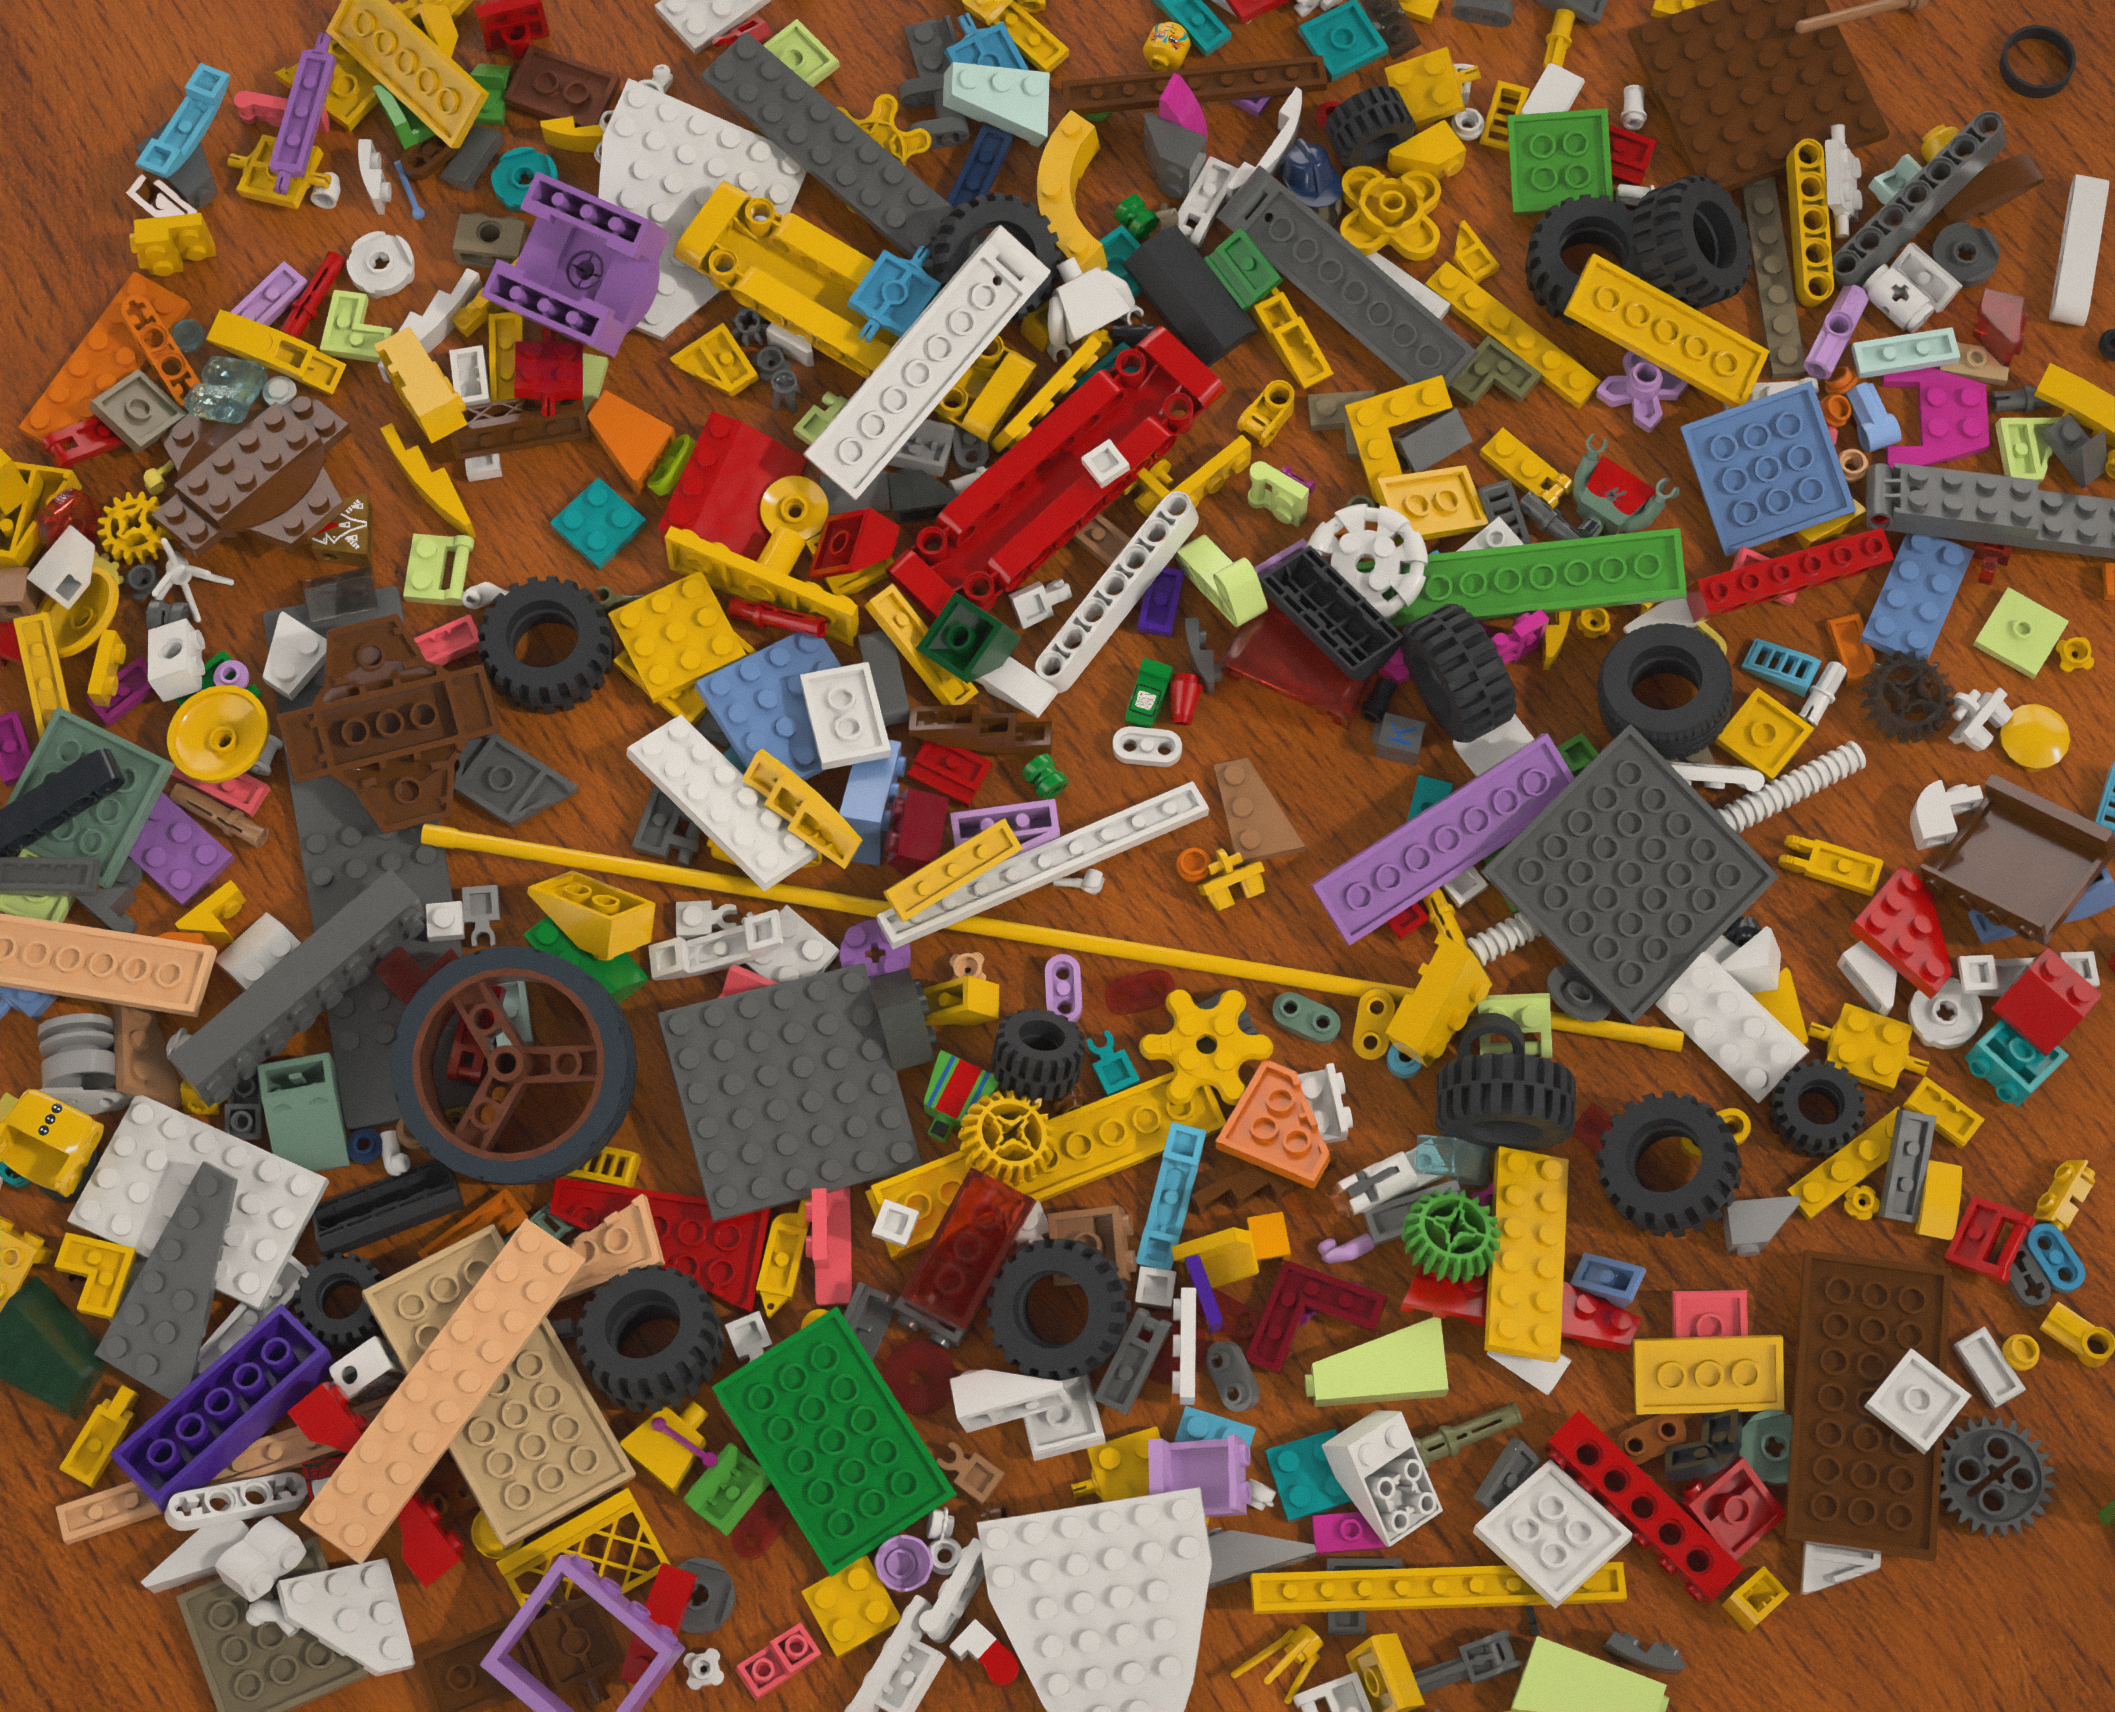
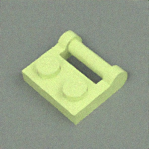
M1258 461L1253 463L1249 473L1252 481V488L1248 492L1249 505L1253 508L1265 507L1272 511L1279 521L1285 524L1291 523L1299 528L1306 518L1309 489L1265 462ZM1266 483L1272 486V492L1265 489Z
M413 534L403 593L404 600L406 602L440 605H464L462 602L469 552L473 551L474 539L465 535L448 537ZM447 552H455L450 589L441 590Z
M1550 993L1488 995L1482 1002L1478 1003V1015L1482 1013L1502 1014L1515 1021L1523 1033H1541V1041H1525V1054L1553 1058ZM1490 1034L1479 1036L1480 1055H1483V1053H1512L1513 1051L1511 1042L1491 1043Z

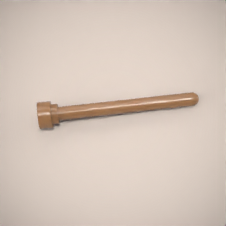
M1877 0L1800 20L1795 24V30L1803 34L1899 8L1913 12L1926 8L1929 0Z

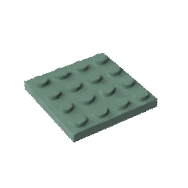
M57 707L5 806L89 753L104 748L110 749L125 778V784L114 793L26 848L45 858L98 859L101 862L98 885L104 888H112L165 787L175 764Z

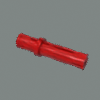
M333 251L327 252L326 257L311 278L299 300H294L292 303V311L279 331L299 339L309 321H314L317 316L316 310L330 290L342 268L346 265V260L341 255Z
M733 597L728 605L730 618L749 621L760 628H766L767 626L776 627L820 639L825 636L828 629V621H826L827 618L824 616L776 607L771 602L765 600L756 602Z

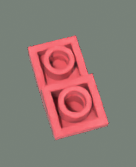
M799 1623L770 1641L766 1648L737 1665L735 1671L756 1701L821 1656L822 1653L802 1623Z

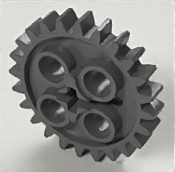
M1983 1416L1979 1419L1977 1427L1969 1419L1964 1423L1966 1432L1956 1426L1951 1431L1954 1439L1947 1436L1943 1439L1942 1444L1948 1451L1942 1450L1940 1488H1943V1492L1940 1494L1939 1501L1947 1500L1950 1504L1945 1509L1944 1514L1947 1515L1956 1511L1959 1515L1955 1525L1958 1526L1965 1520L1970 1522V1534L1974 1533L1979 1527H1982L1984 1538L1991 1536L1993 1529H1996L1999 1538L2002 1539L2007 1536L2008 1527L2014 1535H2018L2022 1532L2021 1523L2027 1528L2035 1524L2031 1514L2038 1518L2045 1514V1511L2039 1504L2048 1505L2052 1501V1498L2044 1493V1491L2052 1490L2055 1487V1483L2045 1480V1477L2055 1471L2052 1467L2043 1466V1462L2050 1457V1454H2038L2036 1449L2041 1445L2042 1441L2036 1440L2030 1443L2027 1440L2031 1431L2029 1428L2021 1434L2017 1433V1421H2013L2005 1428L2003 1427L2002 1417L1998 1416L1993 1425L1990 1426L1987 1417ZM1994 1443L2001 1447L2003 1459L1997 1460L1991 1457L1988 1453L1987 1445ZM2017 1457L2019 1459L2015 1466L2007 1470L1975 1496H1967V1492L1971 1488L1975 1487L2011 1458ZM1959 1465H1967L1972 1468L1975 1474L1974 1481L1964 1480L1960 1476ZM2012 1473H2018L2025 1477L2027 1481L2026 1490L2018 1489L2013 1485L2011 1480ZM1983 1495H1991L1997 1500L1999 1505L1998 1511H1990L1984 1506Z

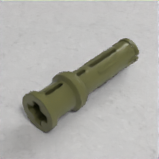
M1511 1402L1509 1405L1480 1415L1451 1428L1449 1425L1440 1426L1438 1432L1421 1439L1414 1437L1413 1440L1425 1469L1429 1468V1463L1446 1456L1456 1457L1460 1453V1448L1488 1438L1515 1425H1520L1523 1421L1518 1407L1514 1402ZM1498 1420L1497 1423L1472 1433L1473 1429ZM1461 1434L1463 1435V1436H1462L1461 1438H1459V1439L1456 1438L1457 1436H1459V1435H1461ZM1440 1444L1439 1447L1428 1451V1448Z

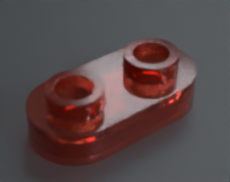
M1153 969L1120 977L1111 981L1106 987L1105 1003L1112 1013L1120 1016L1166 1005L1168 994L1175 990V982L1168 972L1161 969ZM1153 986H1161L1164 991L1159 995H1155L1151 992V988ZM1120 994H1125L1129 997V1000L1126 1003H1119L1116 997Z
M771 1490L761 1494L733 1531L732 1545L735 1552L741 1558L746 1560L761 1558L789 1523L792 1514L777 1491ZM776 1505L781 1508L780 1514L774 1518L767 1515L768 1509ZM751 1535L758 1538V1543L753 1548L745 1546L746 1538Z

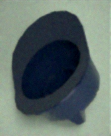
M1302 138L1297 139L1296 146L1288 151L1286 159L1279 169L1280 176L1288 190L1308 207L1323 208L1336 203L1342 195V182L1330 162L1326 149L1315 143H1305Z

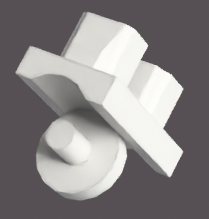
M2001 687L1997 688L1994 693L1985 692L1982 697L1980 692L1975 689L1969 695L1958 692L1952 698V703L1956 708L1952 716L1955 720L1961 722L1948 738L1955 745L1965 742L1976 752L1984 750L1994 737L1982 726L1986 720L1995 728H1999L2006 724L2014 714L2003 701L2008 694Z

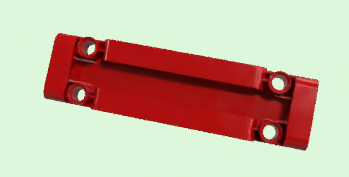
M1160 325L1157 326L1134 349H1126L1120 352L1116 358V365L1109 371L1102 369L1095 373L949 503L938 515L935 522L936 525L922 529L917 535V542L885 569L886 574L933 622L937 619L954 592L985 612H988L995 606L998 596L1004 591L1011 592L1015 590L1139 478L1138 472L1143 468L1148 470L1162 458L1176 442L1177 435L1190 431L1194 425V420L1226 392L1222 381L1168 330ZM1128 367H1136L1139 369L1134 373H1127L1124 371ZM1177 410L1186 412L1181 417L1171 415L1172 412ZM1110 439L1129 463L1130 470L1101 488L1082 464L1081 457ZM931 543H938L941 545L940 548L935 551H929L925 549ZM978 588H986L988 590L983 596L972 594Z

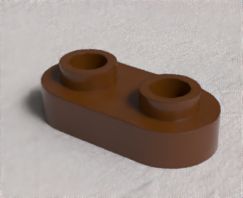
M436 135L408 147L401 156V164L409 178L424 180L450 160L458 152L459 148H450L448 145L446 147H439V144L444 141ZM418 163H424V166L420 168L414 167Z

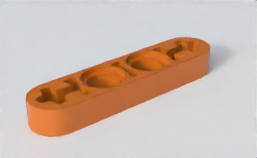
M141 295L128 296L121 304V317L124 324L172 400L185 412H191L205 400V391L201 382L150 302ZM135 305L137 309L144 308L142 310V317L146 325L142 328L141 322L136 315L129 316L131 306ZM150 332H157L163 336L164 342L159 347L153 348L145 343L144 338ZM168 360H175L181 364L182 369L177 375H167L162 370L163 363ZM184 379L188 391L191 393L197 392L194 402H191L189 399L182 400L184 397L183 388L179 383Z

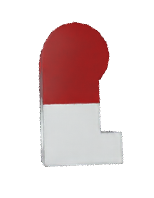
M976 1619L949 1646L950 1651L960 1661L969 1654L986 1670L989 1681L996 1687H1010L1018 1679L1019 1666L1017 1659Z

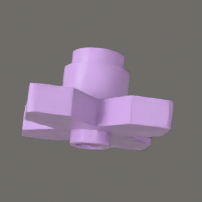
M1628 351L1622 361L1626 376H1607L1597 388L1596 397L1609 407L1632 403L1633 423L1645 432L1650 433L1662 419L1663 412L1659 400H1678L1687 389L1689 383L1666 370L1661 371L1657 365Z

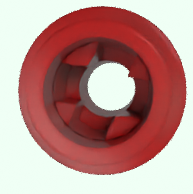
M1188 673L1173 674V681L1169 682L1172 724L1190 726L1192 724L1203 686L1200 684L1201 677Z

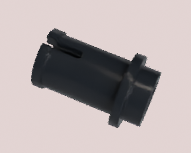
M1143 321V325H1113V335H1127L1115 336L1113 338L1114 347H1118L1122 342L1127 345H1137L1154 330V324H1147V321Z
M1384 677L1377 678L1367 701H1363L1360 706L1362 710L1360 714L1365 720L1371 723H1379L1380 720L1384 719V715L1387 713L1386 708L1397 689L1396 684Z

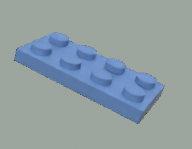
M1906 533L1859 642L1869 644L1872 648L1924 669L1974 551L1941 537Z

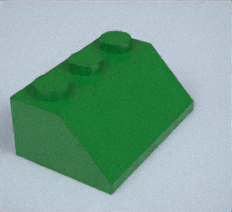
M548 915L523 934L529 948L545 951L577 965L599 981L619 1005L650 981L649 977L627 952L615 956L612 960L596 959L593 957V954L579 949Z

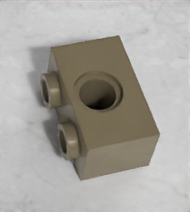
M482 213L460 214L452 248L457 265L493 269L497 258L512 264L520 256L529 236L526 222L511 216L494 218ZM493 237L498 238V239H497L496 241H494V242H490V243L486 242V241H487L488 239H490V238H493Z

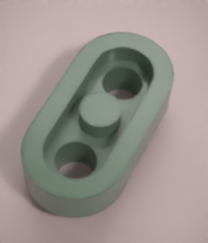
M1286 992L1279 995L1273 1003L1272 1018L1280 1028L1319 1045L1329 1044L1337 1038L1341 1023L1338 1014L1331 1008L1294 992ZM1291 1004L1296 1007L1297 1011L1289 1014L1284 1011V1007ZM1319 1019H1325L1329 1022V1026L1327 1028H1320L1316 1022Z

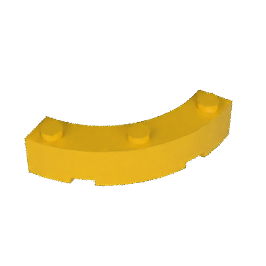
M1070 110L1058 124L1044 149L1037 176V198L1041 216L1046 215L1051 221L1047 228L1050 233L1057 232L1059 241L1055 242L1054 245L1056 251H1062V261L1060 263L1074 257L1082 273L1085 274L1096 267H1099L1101 271L1108 267L1103 244L1085 229L1076 214L1075 198L1078 180H1081L1085 169L1101 148L1095 126Z

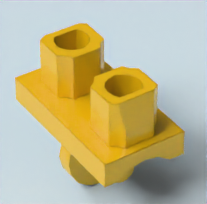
M1162 459L1148 470L1143 468L1137 473L1139 478L1122 493L1126 496L1138 485L1144 492L1134 502L1138 510L1146 517L1150 516L1163 498L1170 493L1160 481L1166 487L1173 483L1174 480L1167 474L1171 464L1166 459Z
M1221 848L1215 852L1217 861L1207 865V869L1210 875L1220 871L1224 875L1197 886L1201 895H1207L1215 911H1220L1235 904L1228 886L1237 882L1240 883L1245 898L1265 892L1263 879L1260 874L1265 870L1261 861L1233 870L1232 866L1243 862L1241 854L1238 852L1228 856L1225 850Z

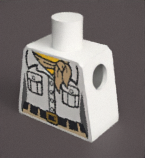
M377 1336L372 1337L329 1368V1372L334 1379L331 1385L338 1384L348 1395L350 1402L358 1405L365 1404L401 1384L407 1376L388 1341Z

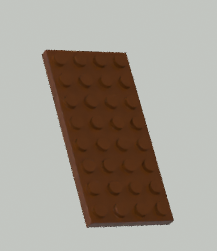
M1811 1250L1803 1252L1783 1541L1934 1561L1936 1559L1943 1432L1930 1449L1923 1454L1864 1406L1911 1348L1946 1375L1952 1269Z

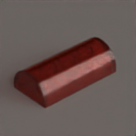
M971 1167L900 1295L901 1298L932 1319L955 1330L966 1332L1036 1204V1200Z

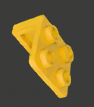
M0 1216V1313H5L10 1309L33 1263L47 1264L53 1250L43 1246L45 1240L29 1231L21 1234L12 1229L14 1223Z

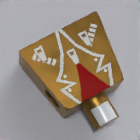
M368 494L342 498L346 509L305 544H312V550L320 562L371 568L373 567L374 512Z

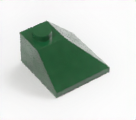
M954 592L916 650L968 684L1002 667L1021 640V637L1004 623Z

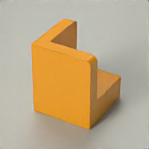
M1283 1212L1247 1217L1246 1230L1252 1232L1257 1261L1281 1257L1282 1263H1284V1260L1290 1261L1291 1252Z

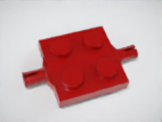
M547 327L542 330V342L515 341L514 398H531L542 401L541 414L547 417L548 407L550 408L549 417L555 415V402L583 400V343L556 342V331L550 329V336H548Z

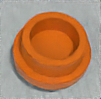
M1839 366L1834 369L1830 379H1824L1826 383L1825 390L1829 395L1845 396L1847 391L1855 387L1858 376L1848 366Z
M1831 394L1824 397L1819 403L1828 426L1839 428L1848 422L1852 413V407L1846 397Z
M1188 848L1178 856L1176 868L1181 878L1195 883L1207 878L1210 874L1207 865L1212 863L1209 855L1204 850Z

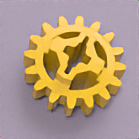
M127 492L126 500L123 502L117 497L113 498L115 507L112 509L105 506L103 510L107 518H98L97 521L100 528H102L97 531L100 540L103 541L102 546L106 553L111 552L116 561L124 556L127 565H131L134 558H138L141 565H143L146 561L145 557L148 555L155 560L158 559L156 550H164L161 539H173L160 526L157 525L156 531L152 528L155 522L151 514L162 506L158 498L153 496L147 501L144 492H140L137 499H133L130 492ZM115 526L119 528V530L116 533L118 537L117 539L114 538Z

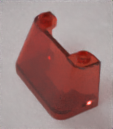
M1265 595L1268 610L1239 627L1220 663L1222 674L1237 682L1245 675L1247 683L1254 685V683L1304 704L1315 709L1316 713L1322 716L1325 710H1327L1326 715L1334 719V724L1349 730L1375 673L1363 681L1350 679Z

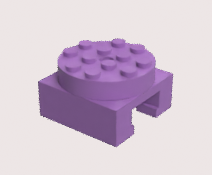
M536 172L520 209L536 216L537 219L516 265L513 266L497 258L481 296L508 311L615 358L625 334L644 318L655 299L660 277L659 259L671 233L649 219L540 172ZM595 268L594 273L599 275L601 279L594 275L588 279V275Z

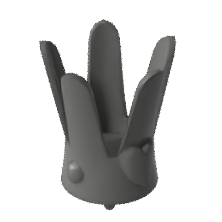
M787 369L779 370L771 377L772 390L770 394L773 393V410L778 411L781 399L785 398L790 412L796 413L798 407L795 392L801 398H805V394L798 386L797 377L792 371Z

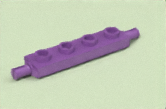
M319 32L315 48L303 50L269 164L271 172L278 175L273 187V191L277 194L282 192V195H286L291 178H304L337 63L335 57L327 52L332 39L331 35L327 33L323 35V32Z

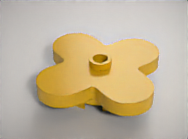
M1369 166L1353 167L1344 174L1341 196L1344 202L1354 211L1342 220L1339 234L1365 256L1374 254L1385 245H1391L1403 257L1414 261L1425 260L1435 254L1440 240V231L1437 225L1426 215L1437 207L1441 195V186L1432 174L1413 170L1403 174L1398 179L1386 178L1378 170Z

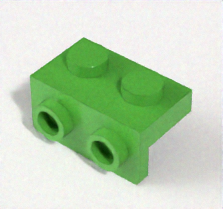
M728 1443L716 1455L718 1459L717 1465L713 1468H708L700 1479L691 1486L683 1499L699 1517L726 1537L771 1483L763 1468L746 1457L732 1443Z

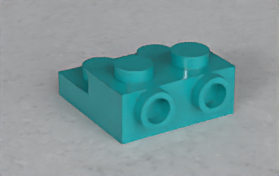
M2001 1019L1974 1045L1964 1059L1969 1063V1069L1973 1075L1978 1078H1986L1996 1087V1094L2002 1101L2006 1103L2012 1102L2016 1107H2019L2069 1055L2057 1045L2045 1057L2004 1019Z

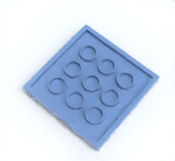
M1812 381L1679 427L1724 557L1737 553L1738 549L1742 546L1751 548L1856 511Z
M795 633L696 681V691L746 769L749 767L755 754L760 749H764L804 781L825 771L821 768L800 682V674L842 667L824 638L820 639L807 634Z

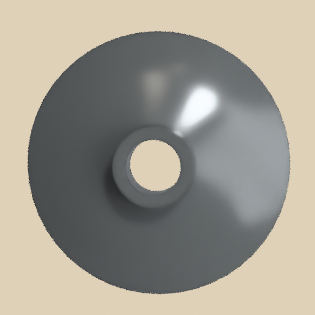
M1571 965L1557 966L1549 973L1547 977L1548 992L1554 1002L1567 1014L1586 1022H1599L1608 1016L1612 1006Z

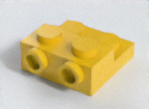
M201 213L134 220V233L129 235L131 251L133 254L137 253L140 269H147L150 275L169 276L175 272H183V260L200 261L206 257L216 256L215 243Z

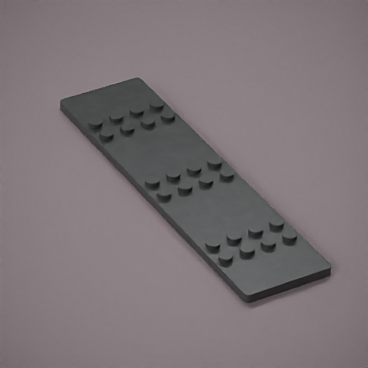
M395 586L271 610L263 615L268 651H270L278 617L282 611L327 639V631L329 629L397 613L406 627L401 595ZM325 664L292 701L275 690L279 714L312 706L317 694L324 686ZM285 750L314 932L390 868L418 896L425 915L426 904L454 902L445 848L421 843L424 824L382 835L352 789L341 785L331 777L328 778V776L295 784ZM440 820L428 823L441 826ZM425 923V928L417 937L405 940L397 947L396 954L390 960L378 963L370 970L369 977L358 986H351L343 993L342 1000L336 1006L327 1009L345 1125L353 1133L362 1128L375 1129L398 1124L402 1118L394 1096L390 1070L396 1030L406 1006L421 986H424L425 982L445 965L464 956L461 939L429 942L427 923ZM458 1010L448 1021L439 1039L434 1059V1082L439 1102L444 1110L469 1106L481 1085L471 1083L470 1079L462 1078L460 1081H455L447 1078V1066L460 1018ZM466 1055L464 1063L472 1065L474 1056Z

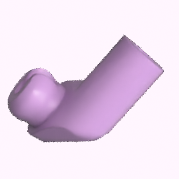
M1367 1233L1340 1246H1337L1336 1241L1332 1238H1328L1318 1245V1251L1323 1256L1321 1259L1328 1264L1354 1260L1374 1249L1373 1239Z

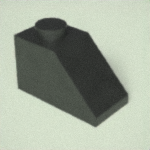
M905 468L893 474H888L894 522L897 525L936 520L940 512L959 495L922 469L913 470Z

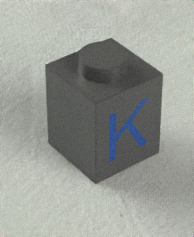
M1385 713L1383 723L1375 724L1371 743L1377 745L1375 757L1416 766L1426 722Z

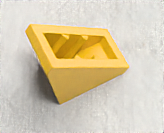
M1763 1566L1737 1589L1722 1606L1749 1633L1790 1593Z

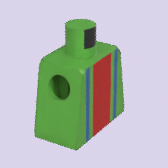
M940 1050L923 1103L924 1112L935 1118L927 1134L939 1142L946 1143L954 1127L959 1130L963 1128L961 1120L964 1115L968 1114L967 1110L974 1103L978 1104L982 1096L987 1095L990 1098L998 1090L1001 1093L1003 1089L1002 1083L995 1080L994 1074Z

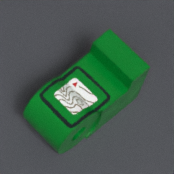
M1143 657L1139 668V675L1127 707L1125 723L1142 728L1154 727L1167 696L1169 682L1172 681V666Z

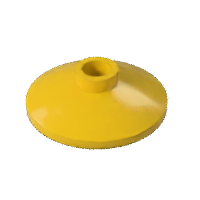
M787 476L775 481L768 487L761 500L760 512L762 521L771 534L776 527H785L793 530L806 541L816 536L822 530L829 513V505L824 491L816 482L802 476ZM795 507L802 511L801 515L796 518L789 515V511Z

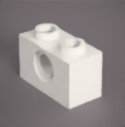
M187 618L148 630V682L163 702L202 690V675L205 674L202 650L205 649V642L201 632L194 630Z

